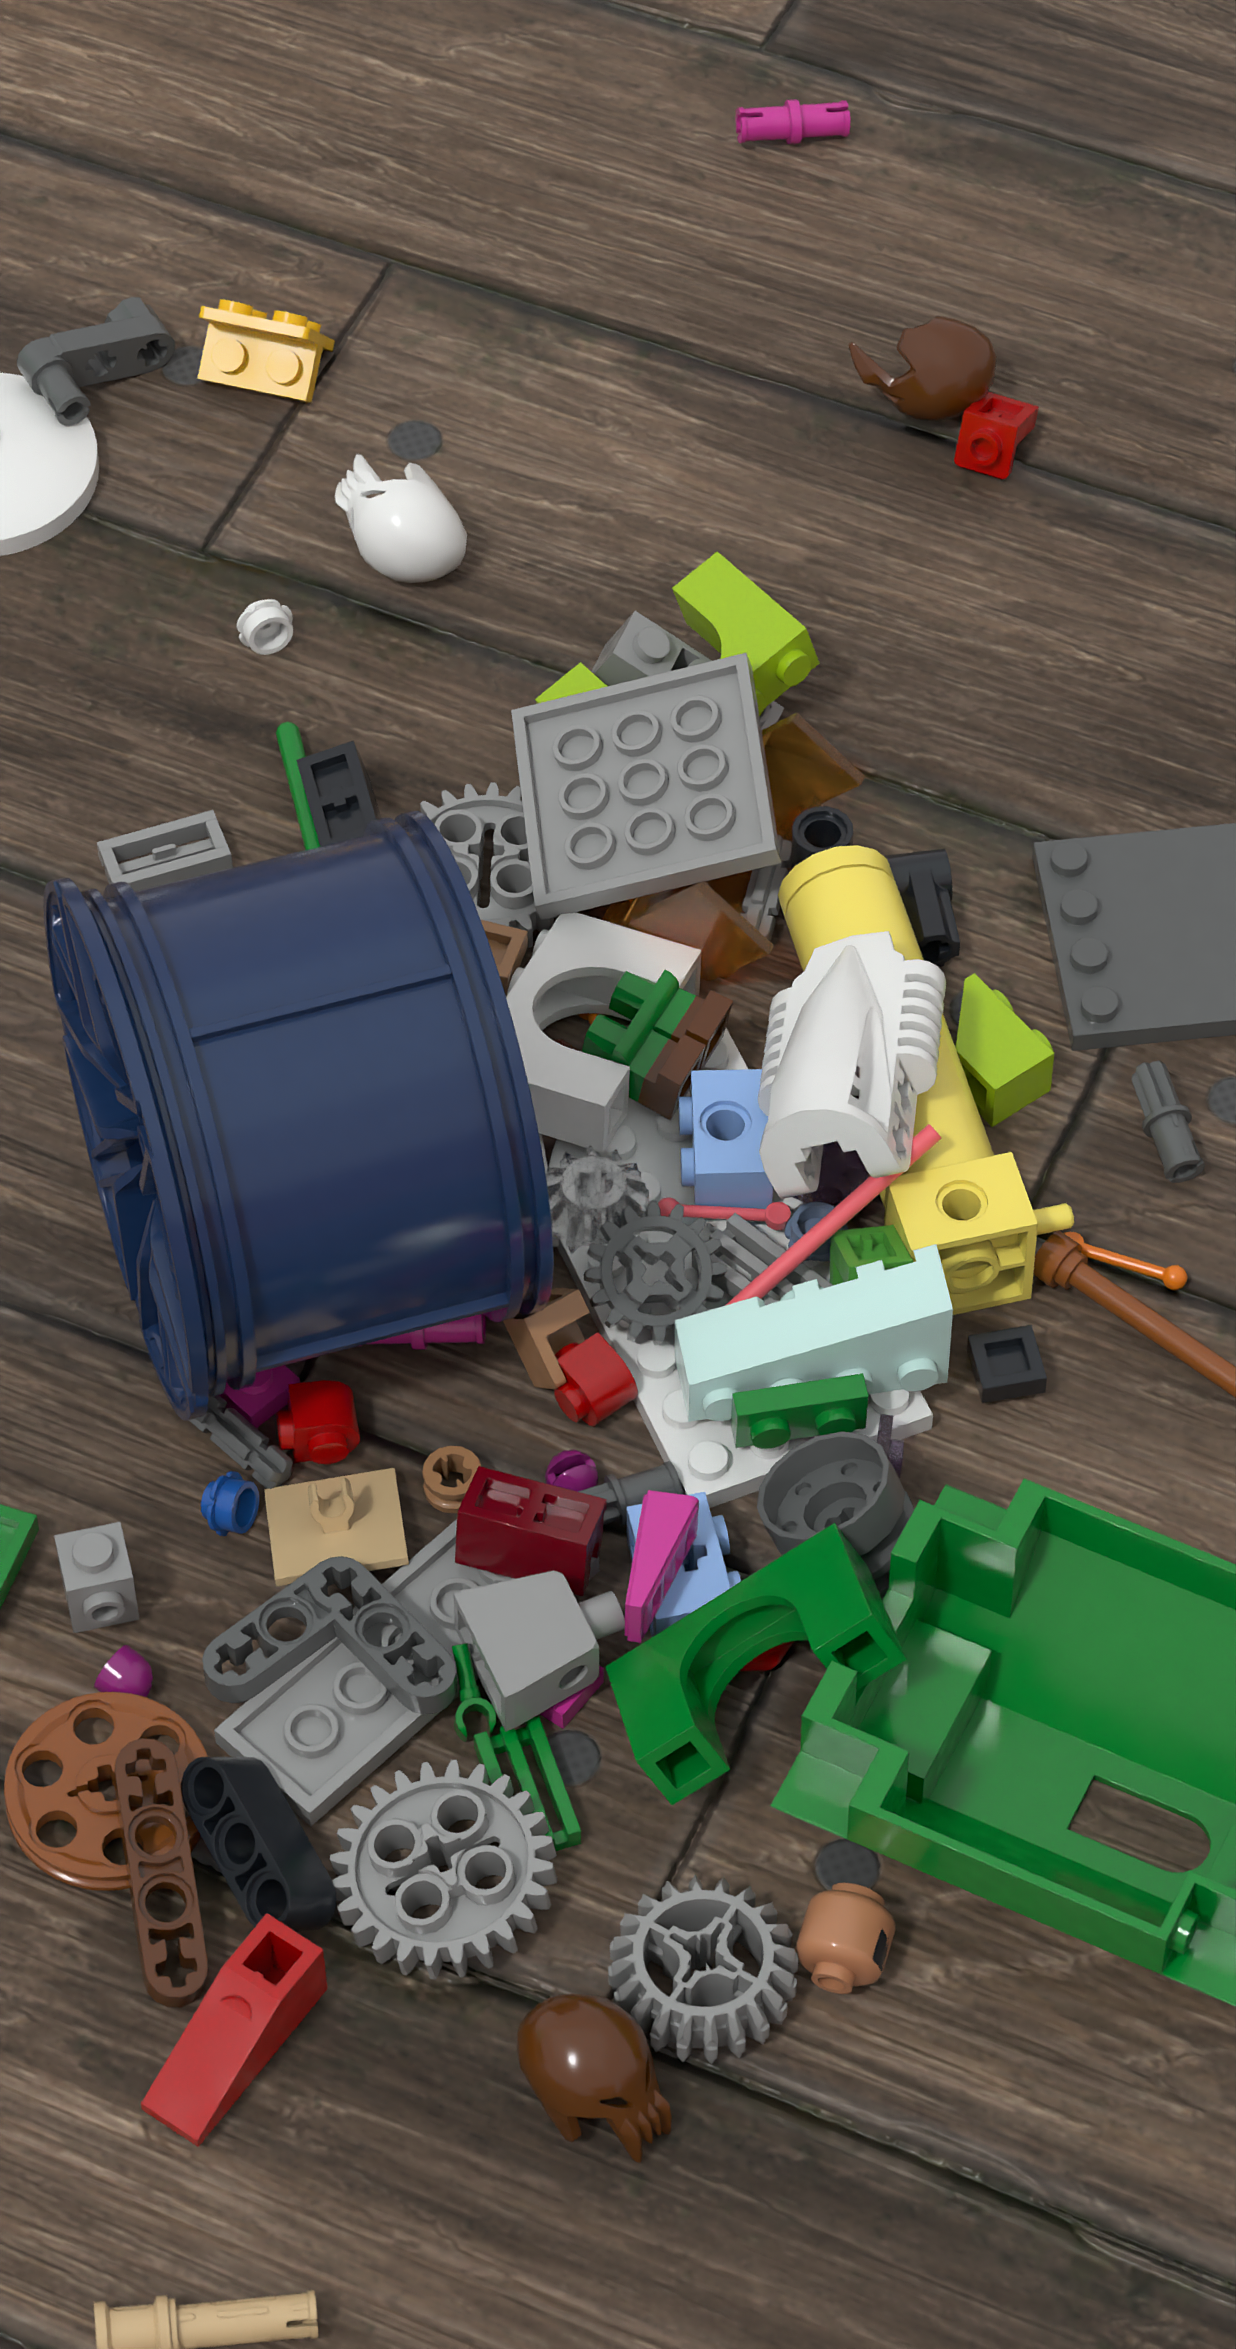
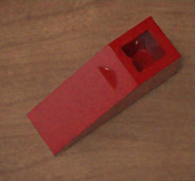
M266 1913L221 1968L141 2102L142 2110L199 2147L328 1989L323 1949Z

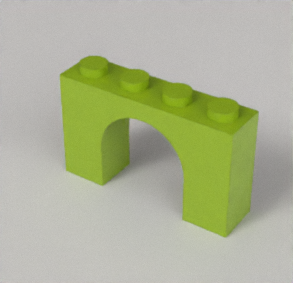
M718 551L672 588L686 624L721 654L720 659L747 653L753 671L759 716L768 705L790 687L801 683L809 672L820 664L807 628ZM580 662L539 695L535 701L538 704L607 687V685Z

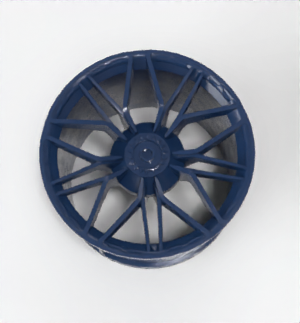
M410 811L398 815L395 820L392 818L373 820L367 824L362 837L139 891H134L130 885L123 881L108 884L103 896L97 889L93 888L80 892L70 878H61L49 881L46 884L44 892V926L54 998L58 1012L61 1015L64 1031L62 1042L88 1157L112 1245L130 1299L135 1301L139 1313V1324L151 1362L171 1406L182 1420L187 1421L203 1417L207 1412L209 1397L223 1394L226 1383L233 1390L251 1387L255 1381L256 1372L483 1313L490 1320L499 1322L514 1318L518 1312L526 1315L542 1311L547 1306L553 1283L552 1221L542 1148L523 1058L504 988L473 898L450 848L427 815L420 811Z

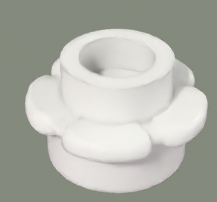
M274 599L260 600L250 604L237 621V630L241 632L239 634L240 641L257 654L269 655L280 651L290 642L293 636L292 612L287 606H280V603Z

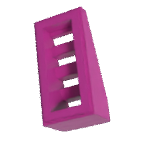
M648 1490L647 1495L644 1494L625 1602V1636H628L627 1641L642 1642L697 1536L699 1500L694 1496Z

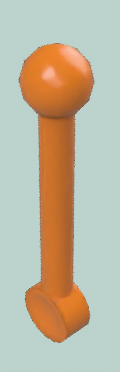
M1076 1232L1064 1233L1082 1246L1081 1253L1088 1258L1163 1280L1164 1285L1171 1290L1181 1289L1187 1282V1273L1179 1265H1171L1167 1268L1086 1244L1083 1237Z

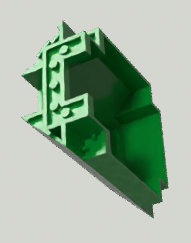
M1025 1478L1021 1482L1008 1509L945 1484L935 1505L919 1500L891 1551L889 1589L882 1601L906 1660L857 1691V1671L831 1661L802 1714L800 1752L770 1807L1236 2007V1564ZM1093 1780H1096L1193 1821L1205 1832L1209 1840L1210 1851L1205 1861L1197 1868L1187 1872H1169L1068 1829Z

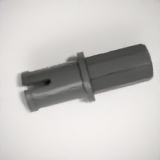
M1144 1062L1138 1065L1131 1080L1145 1115L1142 1129L1146 1136L1154 1140L1164 1167V1175L1172 1183L1193 1179L1201 1174L1205 1168V1163L1200 1157L1188 1125L1192 1119L1191 1112L1188 1107L1180 1104L1168 1069L1163 1062Z
M670 1461L663 1463L661 1466L619 1479L615 1475L610 1474L605 1476L604 1484L578 1491L607 1499L603 1525L617 1521L621 1527L627 1525L626 1507L642 1504L644 1494L647 1495L648 1490L683 1495L677 1471Z

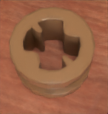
M446 1446L431 1453L424 1462L422 1472L426 1500L435 1509L442 1512L457 1513L478 1466H481L479 1458L472 1451L461 1446ZM449 1472H460L463 1474L464 1484L457 1479V1487L443 1486L442 1475L448 1480Z

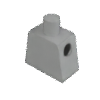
M549 1571L465 1589L453 1594L455 1629L461 1642L468 1643L472 1664L505 1731L518 1727L594 1683L599 1677V1646L597 1640L625 1629V1618L621 1606L612 1591L578 1603L564 1575L557 1571Z

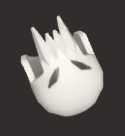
M356 454L353 461L354 472L347 470L346 479L342 478V481L338 483L335 491V501L346 512L360 555L365 562L389 578L406 583L427 582L454 571L460 565L465 555L467 533L457 512L434 481L419 465L409 463L404 469L407 479L382 481L362 455ZM384 493L372 498L367 497L370 494Z

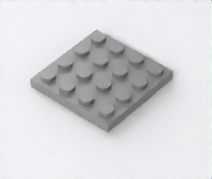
M747 653L511 710L534 904L541 920L782 863L753 671Z

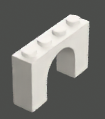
M577 912L560 914L550 930L543 929L539 933L533 948L532 958L525 968L518 967L515 970L508 987L506 999L521 1050L538 1132L540 1134L604 1153L628 1113L630 1075L629 1066L565 1047L550 1039L542 1030L557 1020L584 1013L607 1014L630 1020L608 1009L615 987L625 971L656 983L666 969L677 978L679 988L699 997L702 950Z

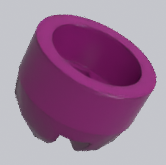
M576 1449L565 1450L552 1457L545 1472V1483L578 1492L598 1485V1470L587 1453Z
M124 1645L105 1664L95 1681L94 1688L99 1692H123L147 1697L153 1682L151 1666L141 1654L129 1645Z

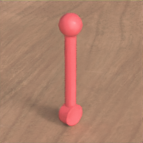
M670 1197L661 1199L658 1202L660 1215L668 1217L679 1202ZM773 1202L766 1209L679 1204L684 1206L683 1217L728 1220L736 1213L746 1221H763L774 1230L784 1229L791 1217L790 1208L783 1202Z

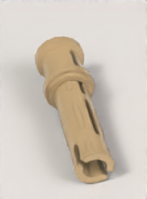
M314 2290L307 2291V2293L175 2305V2298L168 2299L167 2295L156 2296L153 2304L109 2308L105 2301L94 2302L97 2349H196L309 2337L311 2339H318Z

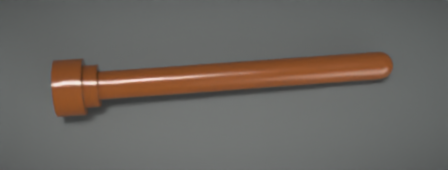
M1054 1232L1043 1243L1035 1255L1033 1273L1035 1277L1051 1288L1060 1285L1067 1290L1073 1286L1236 1398V1366L1087 1265L1088 1257L1081 1253L1082 1246L1063 1232Z

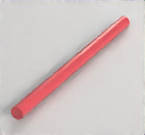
M930 1124L913 1137L910 1166L942 1139ZM902 1173L879 1178L868 1177L726 1305L756 1296L762 1299Z

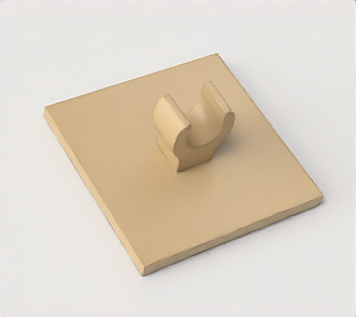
M395 1467L264 1489L276 1587L291 1584L318 1563L330 1557L344 1556L355 1559L368 1571L409 1565Z

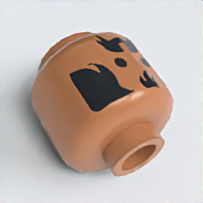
M837 1883L832 1886L831 1890L820 1892L810 1900L797 1939L795 1952L798 1954L800 1964L812 1973L811 1980L816 1986L829 1992L847 1994L852 1991L853 1986H867L878 1981L885 1967L896 1924L890 1911L884 1907V1899L875 1891L858 1884Z

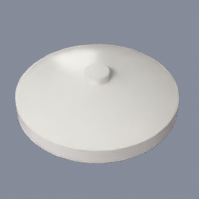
M0 373V556L40 545L65 530L78 518L90 502L99 476L97 441L87 416L74 425L65 426L60 424L44 396L36 394L24 376Z

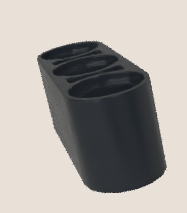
M198 1757L189 1763L181 1781L182 1799L185 1808L244 1914L254 1928L266 1913L294 1931L319 1930L327 1925L333 1917L336 1907L334 1884L273 1775L263 1761L255 1757Z

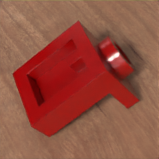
M988 392L984 398L972 403L963 413L954 463L966 469L1006 479L1012 472L1017 445L1035 428L1039 406Z

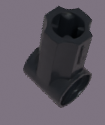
M944 848L884 856L889 862L924 961H929L938 967H943L948 960L958 956L960 953V939L951 905L953 888L947 851Z

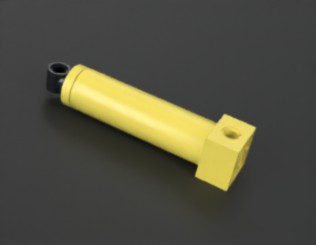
M817 806L804 810L799 814L792 825L791 871L782 880L778 899L803 972L815 948L852 935L889 931L895 951L901 953L905 960H924L888 860L875 849L853 845V824L849 817L839 809ZM942 1014L937 1076L934 1085L928 1091L917 1095L913 1137H915L923 1128L930 1124L942 1139L880 1193V1197L885 1208L884 1226L894 1225L913 1262H916L914 1250L937 1244L953 1307V1315L1031 1299L1037 1235L1072 1228L1074 1216L1070 1205L1067 1203L1033 1210L1012 1152L999 1155L993 1154L946 1020Z

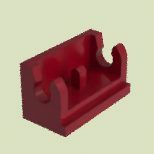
M478 1466L457 1511L455 1563L514 1579L557 1571L564 1575L573 1594L583 1597L589 1584L591 1557L598 1559L600 1553L607 1499Z

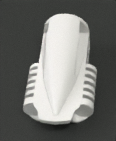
M889 931L852 935L815 948L805 971L793 981L792 987L778 992L772 998L758 1093L759 1107L768 1116V1122L762 1135L759 1153L768 1179L776 1193L783 1199L817 1190L823 1145L838 1141L843 1152L856 1150L866 1170L873 1178L902 1173L909 1169L917 1095L928 1091L934 1085L937 1076L938 1048L941 1037L940 1031L942 1028L946 979L941 969L929 961L920 959L905 960L901 953L895 951Z

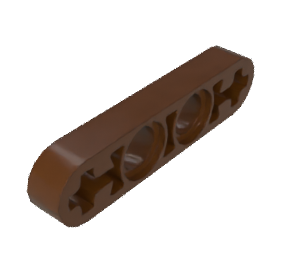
M141 1738L129 1742L121 1749L115 1762L114 1789L143 1982L147 1993L155 2002L166 2007L180 2008L191 2004L201 1995L206 1984L208 1960L177 1762L173 1752L164 1743L155 1739ZM141 1759L149 1760L152 1770H163V1772L156 1774L153 1790L155 1804L143 1807L141 1780L136 1776H127V1774L135 1772L136 1761ZM169 1801L171 1803V1806L164 1805L162 1803ZM130 1806L136 1807L138 1809L135 1811H131ZM152 1822L161 1823L168 1826L173 1832L175 1844L165 1854L149 1855L138 1847L135 1840L137 1831L146 1824ZM171 1889L178 1892L183 1898L186 1909L177 1920L160 1922L147 1912L145 1906L147 1897L156 1890ZM186 1933H189L191 1935V1939L184 1938L181 1936H183ZM179 1937L177 1949L180 1965L186 1969L193 1968L194 1972L186 1974L184 1986L172 1987L169 1977H158L157 1973L164 1971L166 1966L167 1949L165 1940ZM149 1938L161 1941L151 1944Z

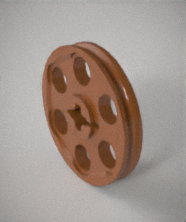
M98 1692L86 1694L62 1702L38 1717L21 1735L10 1755L5 1773L4 1795L7 1818L11 1832L23 1853L38 1868L63 1883L99 1891L129 1889L126 1865L110 1862L103 1853L107 1844L116 1838L122 1837L116 1799L105 1801L102 1792H99V1782L112 1780L114 1786L116 1759L121 1749L129 1742L162 1734L173 1738L179 1745L174 1757L178 1766L181 1786L183 1773L189 1763L198 1757H207L205 1748L195 1731L182 1717L165 1705L130 1693ZM88 1718L104 1719L114 1729L112 1735L106 1741L99 1744L82 1742L76 1737L75 1730L82 1721ZM144 1759L136 1761L135 1772L127 1774L128 1777L136 1776L141 1780L143 1791L142 1807L155 1804L153 1792L156 1774L163 1772V1770H152L149 1760ZM39 1760H50L57 1763L62 1769V1775L59 1780L46 1787H37L28 1783L23 1774L30 1764ZM130 1806L131 1811H135L138 1809L136 1807ZM189 1815L186 1817L190 1850L192 1851L202 1836ZM52 1820L67 1821L77 1830L76 1836L71 1843L57 1848L43 1844L37 1835L41 1827ZM152 1822L146 1824L135 1835V1840L141 1844L143 1852L149 1855L165 1854L175 1844L173 1832L168 1826L161 1823Z

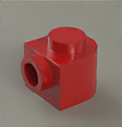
M599 1332L580 1344L577 1342L570 1343L555 1354L567 1383L556 1388L554 1395L562 1411L573 1422H578L582 1419L586 1424L595 1426L637 1398L638 1388L632 1373L622 1358Z
M331 1380L288 1384V1410L276 1412L280 1449H292L294 1463L313 1461L318 1464H333L346 1458L348 1453L353 1451L360 1442L352 1389L342 1382Z

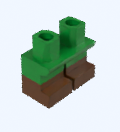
M666 969L656 983L625 971L615 987L608 1009L632 1020L627 1028L602 1014L597 1015L587 1030L582 1052L629 1066V1098L671 1121L679 1108V1097L686 1096L691 1089V1071L703 1070L723 1038L733 1000L714 991H710L706 999L679 988L677 978Z

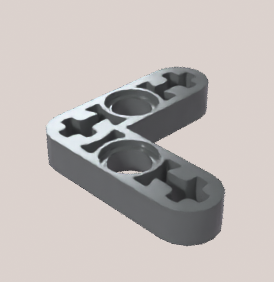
M344 1556L330 1557L318 1563L216 1637L206 1647L202 1657L206 1687L211 1695L220 1701L228 1703L245 1702L255 1697L335 1637L361 1661L403 1706L412 1712L424 1715L438 1713L446 1709L454 1701L458 1690L456 1664L450 1653L361 1563ZM335 1584L338 1588L345 1589L351 1585L352 1599L354 1605L359 1609L354 1617L352 1604L340 1593L332 1594L329 1597L328 1586ZM292 1617L305 1624V1632L293 1641L284 1642L276 1640L268 1632L270 1626L281 1618ZM377 1623L393 1624L402 1632L400 1639L387 1647L371 1645L366 1641L364 1635L371 1626ZM252 1640H256L259 1648L254 1652ZM412 1652L413 1664L424 1676L431 1677L438 1673V1685L432 1687L424 1681L415 1686L414 1669L407 1661ZM230 1661L231 1664L239 1666L245 1662L246 1673L239 1676L235 1671L230 1670L223 1674L222 1663Z

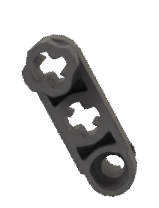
M131 297L122 300L114 310L108 313L105 323L54 333L49 337L34 340L20 351L16 361L18 369L36 394L44 396L60 424L68 426L77 424L85 419L90 411L88 406H91V403L79 387L155 371L165 365L173 356L175 341L152 307L143 303L140 297Z

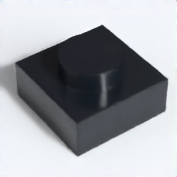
M1032 1325L968 1335L967 1353L982 1403L1046 1393L1047 1376Z

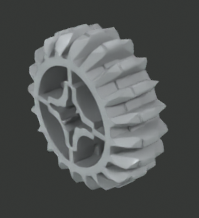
M694 1875L689 1882V1891L680 1893L676 1887L667 1881L662 1888V1902L643 1894L638 1902V1915L624 1914V1918L620 1922L621 1936L614 1937L610 1945V1959L613 1962L608 1967V1982L612 1989L617 1990L614 1992V2003L630 2014L641 2026L643 2032L651 2030L650 2045L654 2048L655 2052H658L668 2043L674 2042L677 2044V2056L683 2063L691 2054L692 2048H703L705 2058L712 2064L717 2059L718 2047L727 2045L730 2051L740 2058L741 2054L745 2051V2036L764 2045L765 2040L769 2037V2023L782 2025L787 2016L786 2001H792L797 1992V1979L794 1978V1973L798 1971V1954L794 1948H790L792 1933L788 1928V1924H776L777 1910L774 1908L773 1903L755 1908L756 1894L752 1891L751 1886L735 1897L729 1894V1883L724 1876L715 1885V1890H703V1884ZM736 1941L744 1946L756 1960L760 1969L757 1978L745 1972L744 1963L733 1956V1946ZM650 1960L662 1966L663 1975L673 1981V1992L670 1997L660 1991L649 1977L646 1968ZM715 1962V1969L710 1970L711 1966ZM700 1967H706V1971H700ZM696 1968L697 1970L691 1976V1970Z

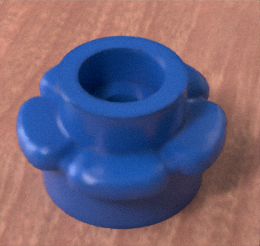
M229 1471L225 1476H219L216 1481L210 1482L205 1488L201 1500L202 1515L207 1520L210 1529L216 1531L219 1536H227L229 1531L239 1534L247 1532L253 1525L259 1508L257 1486L251 1481L243 1480L240 1473L235 1471Z

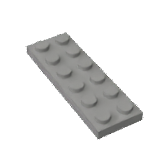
M457 1519L409 1560V1565L402 1566L382 1583L450 1653L453 1659L452 1646L462 1644L455 1629L453 1594L465 1589L514 1579L455 1563ZM591 1557L589 1580L599 1572V1557L598 1559ZM357 1607L353 1609V1617L359 1611ZM377 1623L365 1632L364 1638L373 1646L387 1647L396 1643L400 1639L402 1632L393 1624ZM335 1637L258 1695L246 1701L215 1728L214 1733L216 1744L231 1757H255L263 1761L273 1775L291 1809L308 1825L312 1826L440 1712L424 1715L412 1712L403 1706L361 1661ZM412 1652L407 1661L414 1669L415 1686L424 1681L432 1687L438 1685V1673L431 1677L424 1676L414 1666ZM473 1666L475 1679L477 1680L479 1676ZM457 1676V1688H458V1690H457L455 1699L460 1695V1694H459L460 1686H459L458 1676Z

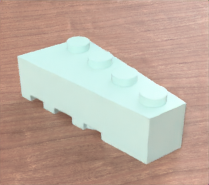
M937 1244L914 1250L916 1262L885 1270L882 1260L856 1267L857 1279L830 1287H820L817 1279L793 1285V1290L782 1296L780 1301L765 1305V1302L756 1296L675 1320V1361L688 1421L704 1419L725 1421L731 1419L732 1393L863 1373L868 1395L902 1389L906 1391H921L934 1384L947 1383L953 1307Z

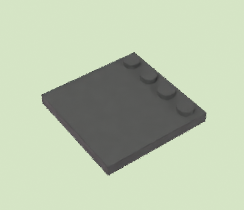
M1236 823L1033 842L1032 859L1072 1051L1236 1035Z

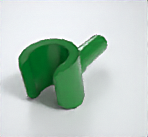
M468 1643L453 1645L452 1651L456 1664L461 1704L457 1709L454 1719L455 1732L462 1741L466 1742L467 1732L463 1717L469 1712L477 1711L486 1717L490 1737L496 1723L494 1707L487 1700L481 1698L479 1686L476 1684Z

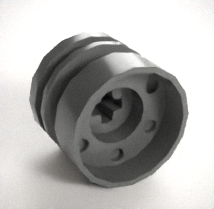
M843 1431L816 1436L792 1448L771 1467L759 1488L757 1510L766 1530L782 1555L831 1524L836 1523L869 1567L883 1600L889 1589L891 1551L915 1508L880 1444L864 1434Z

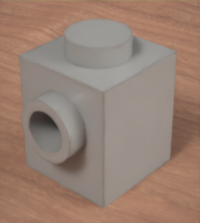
M121 1522L54 1535L73 1633L139 1620L134 1580Z

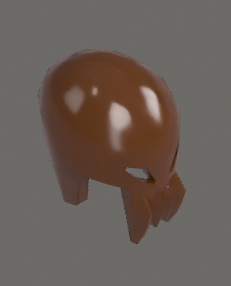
M936 315L926 324L903 330L897 344V351L910 365V370L897 378H893L854 342H850L848 345L853 363L863 383L876 386L900 413L914 419L941 421L961 416L972 403L981 400L987 395L995 378L997 356L990 338L975 326L953 318Z
M563 1994L553 1996L541 2002L527 2013L520 2023L517 2033L516 2047L520 2069L547 2115L564 2139L573 2142L582 2134L576 2117L605 2118L633 2161L641 2163L643 2155L642 2139L652 2144V2133L661 2135L662 2130L665 2135H668L671 2131L670 2104L660 2092L652 2056L641 2026L630 2014L609 1999L594 1995ZM618 2097L626 2101L627 2104H608L601 2102V2100Z

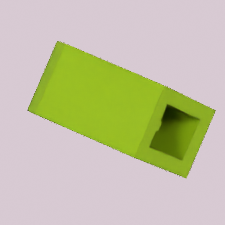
M975 973L965 978L956 1051L978 1112L991 1127H994L1051 1091L1054 1051L1044 1034L1036 1029L1031 1030L1014 1013L1010 1002L1003 993L996 989L991 990Z

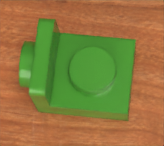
M894 1225L838 1230L830 1238V1283L832 1286L857 1279L856 1267L882 1260L885 1270L912 1263L913 1260Z

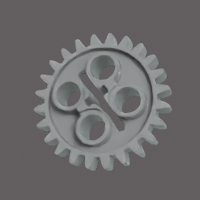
M491 782L486 795L479 796L471 784H466L464 798L457 800L450 792L444 790L441 792V807L437 808L426 801L421 802V812L427 815L435 824L450 848L465 879L480 919L527 931L528 948L533 947V931L536 929L540 932L543 929L550 930L554 924V918L557 919L558 916L541 920L535 908L520 786L513 788L509 795L505 797L499 796V789L496 783ZM493 829L495 830L493 837L494 856L491 859L490 902L488 907L480 908L484 834L486 830Z
M457 1760L450 1761L444 1777H435L430 1764L424 1762L420 1770V1781L413 1783L399 1770L395 1772L397 1790L389 1794L376 1785L370 1788L376 1804L372 1810L358 1805L351 1807V1812L358 1829L339 1828L337 1831L341 1847L345 1851L331 1854L330 1861L335 1874L339 1875L332 1882L336 1890V1901H343L337 1907L344 1926L354 1925L351 1930L359 1947L373 1942L372 1950L378 1963L383 1964L397 1952V1961L404 1975H408L414 1969L417 1962L422 1960L425 1961L430 1979H436L443 1962L452 1961L458 1976L465 1977L467 1958L477 1956L481 1963L489 1969L493 1967L492 1947L499 1944L505 1950L514 1954L518 1951L513 1931L516 1928L530 1933H535L538 1930L530 1908L539 1910L550 1909L551 1902L548 1891L543 1886L557 1883L554 1864L549 1862V1860L557 1855L552 1837L544 1836L549 1831L543 1812L532 1813L534 1805L528 1791L513 1796L514 1790L508 1775L501 1776L489 1786V1778L483 1764H479L472 1771L469 1778H462ZM464 1819L475 1821V1824L467 1831L460 1833L447 1831L457 1821ZM499 1842L500 1845L498 1847L491 1846V1843ZM401 1848L413 1850L402 1861L386 1862L384 1860L394 1850ZM447 1865L449 1870L440 1873L438 1867ZM498 1875L504 1877L501 1883L493 1888L478 1889L475 1887L477 1882L486 1876ZM389 1890L396 1891L394 1896L387 1895ZM428 1904L440 1906L439 1910L431 1917L424 1919L411 1917L414 1911L421 1906Z

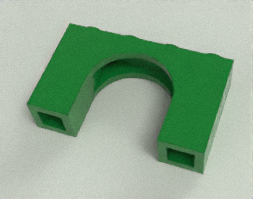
M836 1523L831 1524L605 1667L635 1760L671 1805L676 1804L730 1770L716 1730L715 1711L728 1683L747 1663L761 1653L783 1643L808 1640L812 1651L826 1669L831 1661H834L857 1671L856 1691L906 1660L869 1567Z

